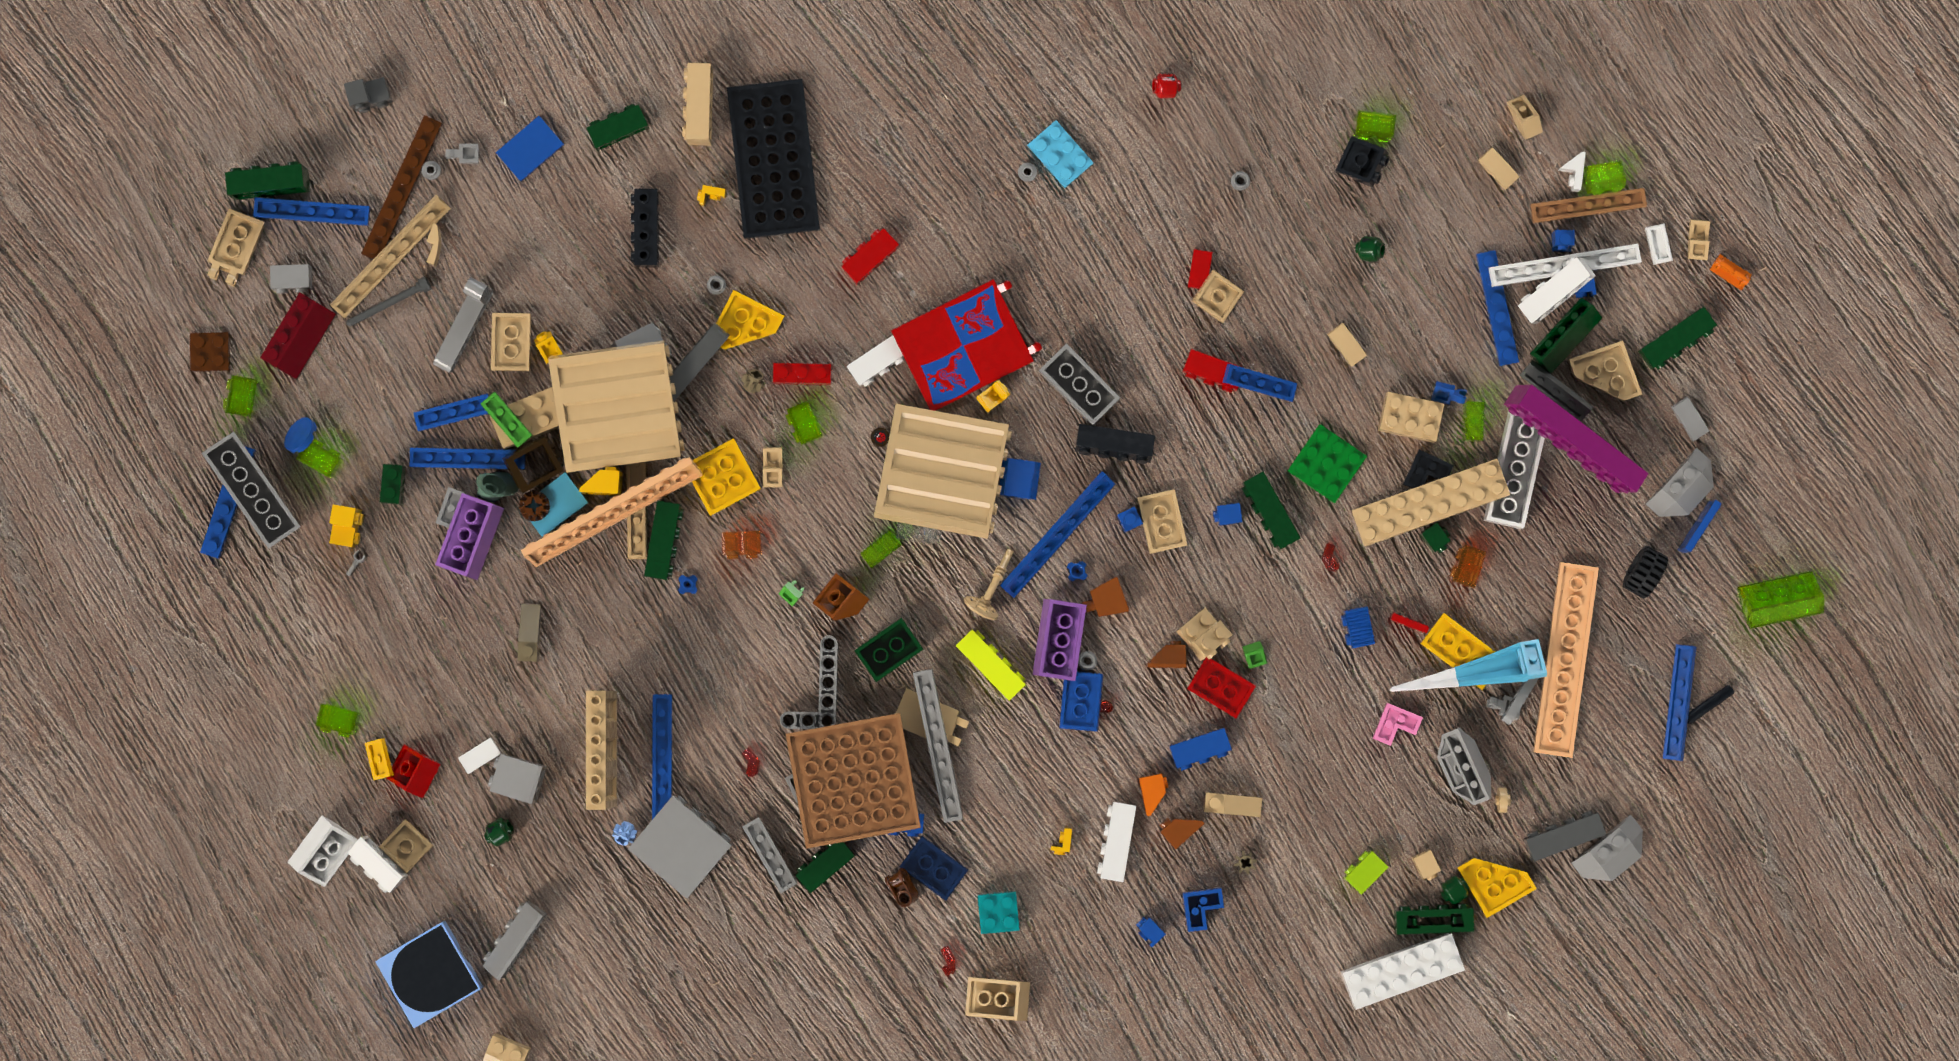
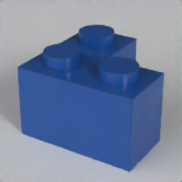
M1222 888L1182 892L1187 931L1207 930L1205 910L1224 908Z

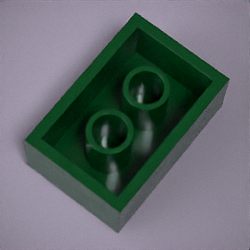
M900 618L854 651L877 683L924 649L904 620Z

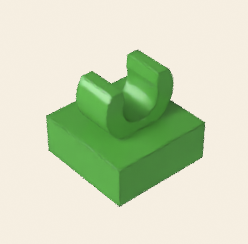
M796 580L791 583L788 582L778 593L792 607L797 603L804 591V587L798 590L794 586L797 582Z

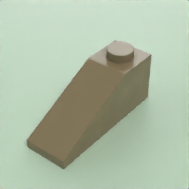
M521 604L517 661L539 662L541 604Z

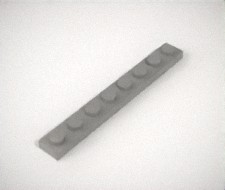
M933 668L915 671L913 676L944 823L962 820L964 817Z

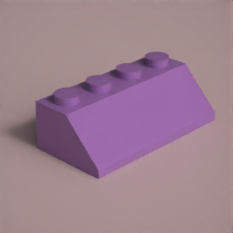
M462 493L435 565L478 580L504 508Z
M1052 599L1043 600L1032 675L1070 681L1076 680L1087 605Z

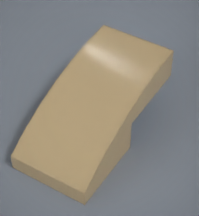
M1492 147L1478 159V162L1487 173L1492 175L1505 190L1519 178L1513 168Z
M1690 219L1688 259L1708 260L1710 221Z
M433 224L427 238V242L433 246L426 262L436 267L441 251V231L438 225Z
M1343 323L1327 334L1351 367L1367 356Z
M763 447V487H782V447Z

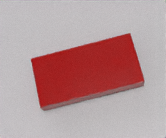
M1193 250L1188 288L1200 289L1209 275L1213 252Z
M1392 613L1389 618L1390 621L1427 634L1429 629L1428 625L1397 613Z

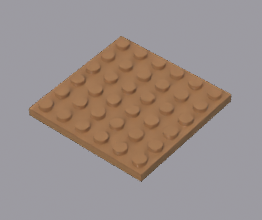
M900 713L786 734L806 849L921 828Z

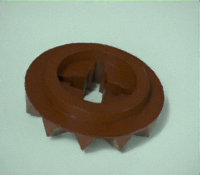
M529 491L520 499L519 510L521 515L527 520H542L549 512V500L540 491ZM533 498L536 503L542 504V506L536 508V514H534L532 508L526 507L532 504Z

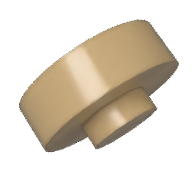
M1507 788L1497 789L1495 804L1497 805L1498 813H1506L1508 806L1511 805V796L1507 793Z

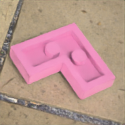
M1386 703L1372 739L1391 746L1398 728L1416 735L1423 717Z

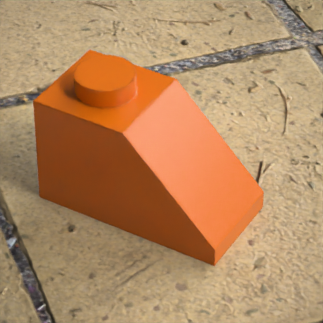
M1162 774L1139 778L1146 816H1151L1165 795V789L1168 788L1167 778L1163 777Z

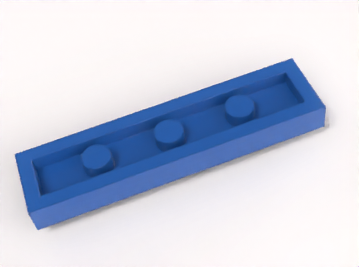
M1227 364L1223 383L1293 402L1297 383L1232 364Z
M489 394L414 412L418 432L488 414L481 403L489 397Z

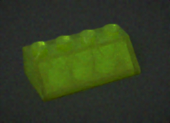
M1812 571L1737 587L1743 617L1749 629L1824 613V595Z

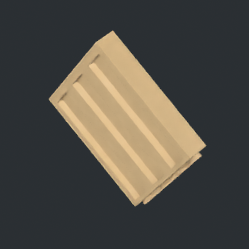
M664 340L549 356V368L566 473L681 457V451H685L683 439L679 440L678 432H682L681 422L676 420V413H679L678 403L673 400L676 389L675 383H671L670 376L673 375L672 364H668L667 357H670L669 345H665Z
M896 404L874 518L988 539L989 533H993L995 522L991 521L992 515H996L998 508L995 498L996 496L1000 497L1002 487L998 485L999 478L1003 479L1005 467H1001L1002 460L1006 461L1008 449H1005L1006 442L1010 443L1012 431H1008L1009 424Z
M586 691V810H607L617 807V691Z

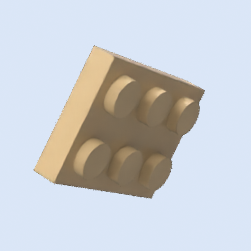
M492 313L491 371H530L531 314Z
M1175 489L1137 498L1150 554L1187 546Z

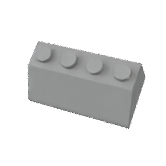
M530 901L519 905L515 911L518 915L514 920L510 919L505 926V929H507L505 934L498 936L494 942V945H496L492 952L488 951L483 958V961H485L483 967L499 981L506 976L547 915L546 912Z

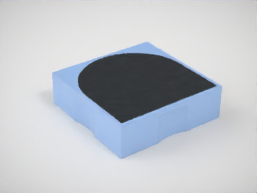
M446 921L441 922L375 961L413 1028L484 988L473 967L463 956L459 943Z

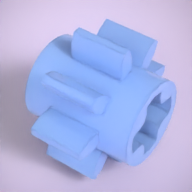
M624 821L621 825H615L612 837H615V841L618 844L627 845L629 842H634L637 830H634L635 827L632 823Z

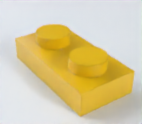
M385 738L366 742L365 747L373 780L393 776Z

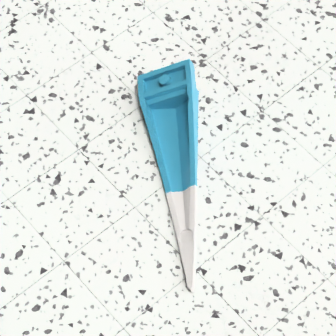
M1539 639L1519 642L1457 667L1390 688V691L1526 682L1529 679L1547 677V670Z

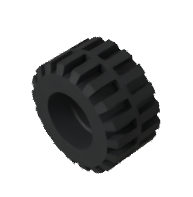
M1649 546L1642 548L1626 572L1623 588L1643 599L1648 597L1661 580L1668 564V557Z

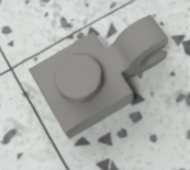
M459 144V149H446V159L459 158L460 164H479V144Z
M1506 695L1502 697V700L1490 697V699H1487L1486 707L1500 709L1499 715L1503 716L1513 698ZM1520 711L1518 712L1514 720L1519 719Z

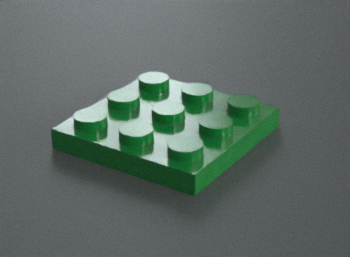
M1319 424L1287 472L1335 504L1367 456Z

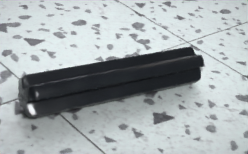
M1730 685L1725 686L1691 710L1688 715V724H1692L1735 693Z

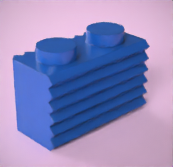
M1368 607L1343 611L1344 615H1341L1343 627H1347L1348 634H1345L1347 646L1350 645L1351 649L1375 644Z

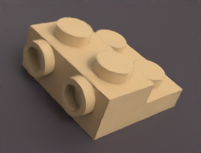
M1206 607L1176 631L1200 661L1206 657L1211 659L1218 653L1216 649L1219 646L1223 648L1231 642L1229 637L1232 636V633L1221 620L1217 622Z

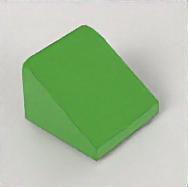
M1260 641L1242 647L1249 669L1267 664Z

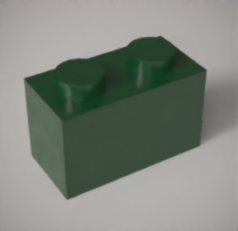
M383 464L380 492L381 503L403 504L405 466Z

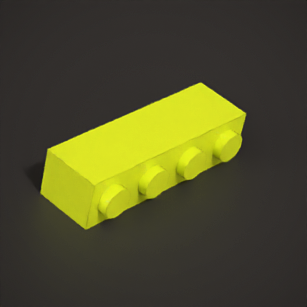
M971 630L956 647L1010 701L1026 685L1024 683L1026 679L1018 671L1014 673L1010 669L1012 665L1005 657L1001 660L996 655L999 651L992 644L988 646L983 641L985 637L978 630L976 632Z

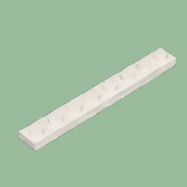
M1639 244L1490 267L1488 269L1491 286L1496 287L1551 278L1552 273L1566 267L1565 263L1573 257L1583 258L1592 271L1639 264L1642 262Z

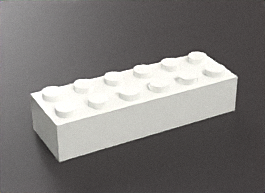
M1509 411L1498 454V461L1510 496L1488 503L1483 521L1524 529L1545 438L1537 433V429L1524 424L1520 416H1515Z
M1445 933L1340 972L1353 1008L1357 1010L1462 972L1465 968L1452 933Z

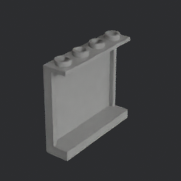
M673 795L628 850L687 899L733 844L730 843L732 839L724 832L720 834L715 830L717 826L710 820L705 822L701 818L702 814L693 807L691 810L686 806L688 802L680 795L678 797Z

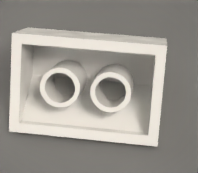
M322 815L288 860V863L299 874L325 887L358 839Z
M368 836L360 837L348 852L351 856L349 859L356 866L360 864L365 869L363 871L365 875L370 879L374 878L379 883L377 886L385 893L387 891L392 893L409 876Z

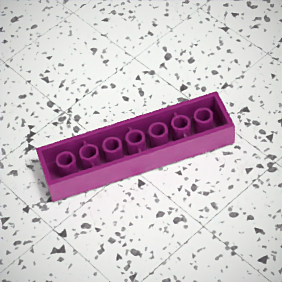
M1516 385L1504 403L1509 408L1508 411L1511 414L1520 416L1524 424L1537 429V433L1540 436L1549 438L1553 441V446L1565 450L1569 458L1578 460L1582 463V468L1594 472L1598 480L1607 482L1616 493H1637L1649 474L1533 385Z

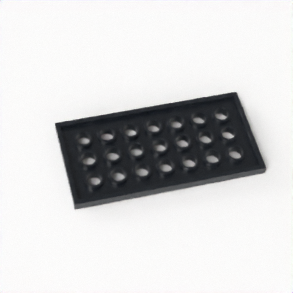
M803 79L727 87L744 239L820 231ZM784 95L791 97L789 105L781 104L780 100ZM766 97L772 99V105L767 108L761 104L762 100ZM745 100L753 102L751 109L746 110L743 108ZM791 114L794 118L793 122L785 124L783 122L784 115ZM771 116L774 118L775 122L772 126L764 124L766 117ZM749 118L754 119L756 122L755 126L751 129L745 126V121ZM793 133L796 136L795 141L792 143L786 142V134ZM769 135H774L777 138L774 145L766 143V138ZM754 137L758 140L755 147L747 145L749 138ZM796 152L798 155L797 160L794 162L788 161V153ZM771 154L778 155L779 160L776 164L768 162V157ZM752 156H757L760 159V163L757 166L749 164V159ZM791 171H798L800 173L798 180L793 181L789 178ZM773 173L781 175V180L778 183H773L770 180V176ZM754 175L762 177V182L759 185L752 184L751 178ZM795 189L802 192V197L798 200L791 197V193ZM775 192H781L783 199L776 202L772 199V195ZM756 194L764 196V201L761 204H756L753 201ZM795 209H803L804 216L799 219L795 218L793 215ZM779 210L785 212V218L781 221L776 220L774 217L775 213ZM758 213L766 215V220L763 223L756 221L755 217Z

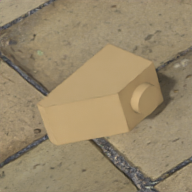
M1525 95L1507 102L1514 122L1525 140L1543 132L1539 114Z

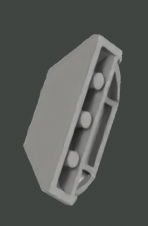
M1695 448L1645 505L1659 517L1689 515L1714 487L1711 460L1698 448Z
M1460 727L1442 734L1437 758L1452 792L1469 801L1472 805L1491 799V775L1475 740Z
M1629 815L1574 859L1571 864L1582 878L1613 881L1642 857L1643 829Z

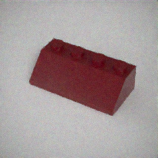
M299 292L260 358L297 379L336 314Z

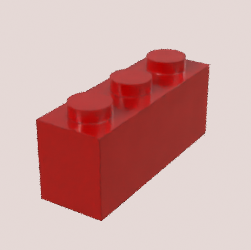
M884 228L881 231L877 229L870 236L872 239L869 242L861 243L856 248L858 252L853 256L848 255L842 261L843 265L841 268L856 285L861 283L899 248V244Z
M1193 349L1190 350L1182 371L1186 373L1185 377L1196 380V378L1203 379L1204 384L1213 387L1215 384L1222 386L1221 390L1229 393L1238 390L1237 386L1223 383L1227 364L1232 363Z
M773 363L774 384L831 385V364Z

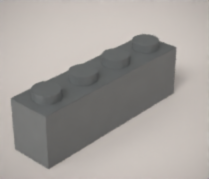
M1590 810L1582 813V817L1576 820L1574 817L1564 820V824L1560 826L1553 824L1545 827L1546 831L1538 833V831L1527 834L1528 838L1523 840L1531 861H1538L1606 835L1599 813H1593Z

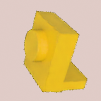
M997 380L992 386L979 394L976 399L988 413L1010 396L1007 387L1000 380Z

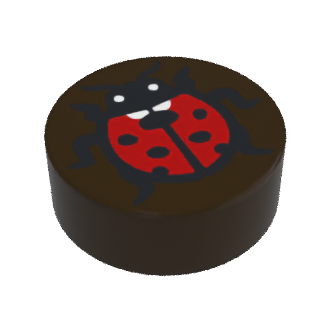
M885 428L874 429L871 433L872 443L877 447L886 446L889 441V432Z

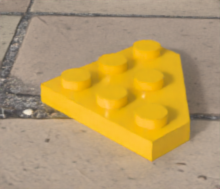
M733 290L716 322L717 325L730 335L720 348L727 350L776 334L785 316Z
M1472 858L1457 867L1486 918L1537 889L1525 871Z

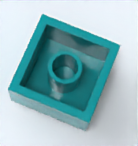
M1016 891L977 894L981 934L1020 931Z

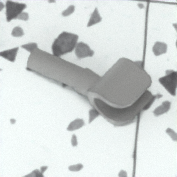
M359 550L354 553V561L346 575L351 576L356 566L365 561V554L362 559L358 560L356 556L359 554Z

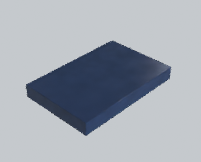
M921 836L899 866L945 901L968 871L966 867L923 836Z

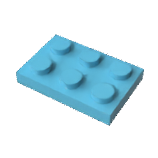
M1057 120L1027 145L1064 189L1094 164Z

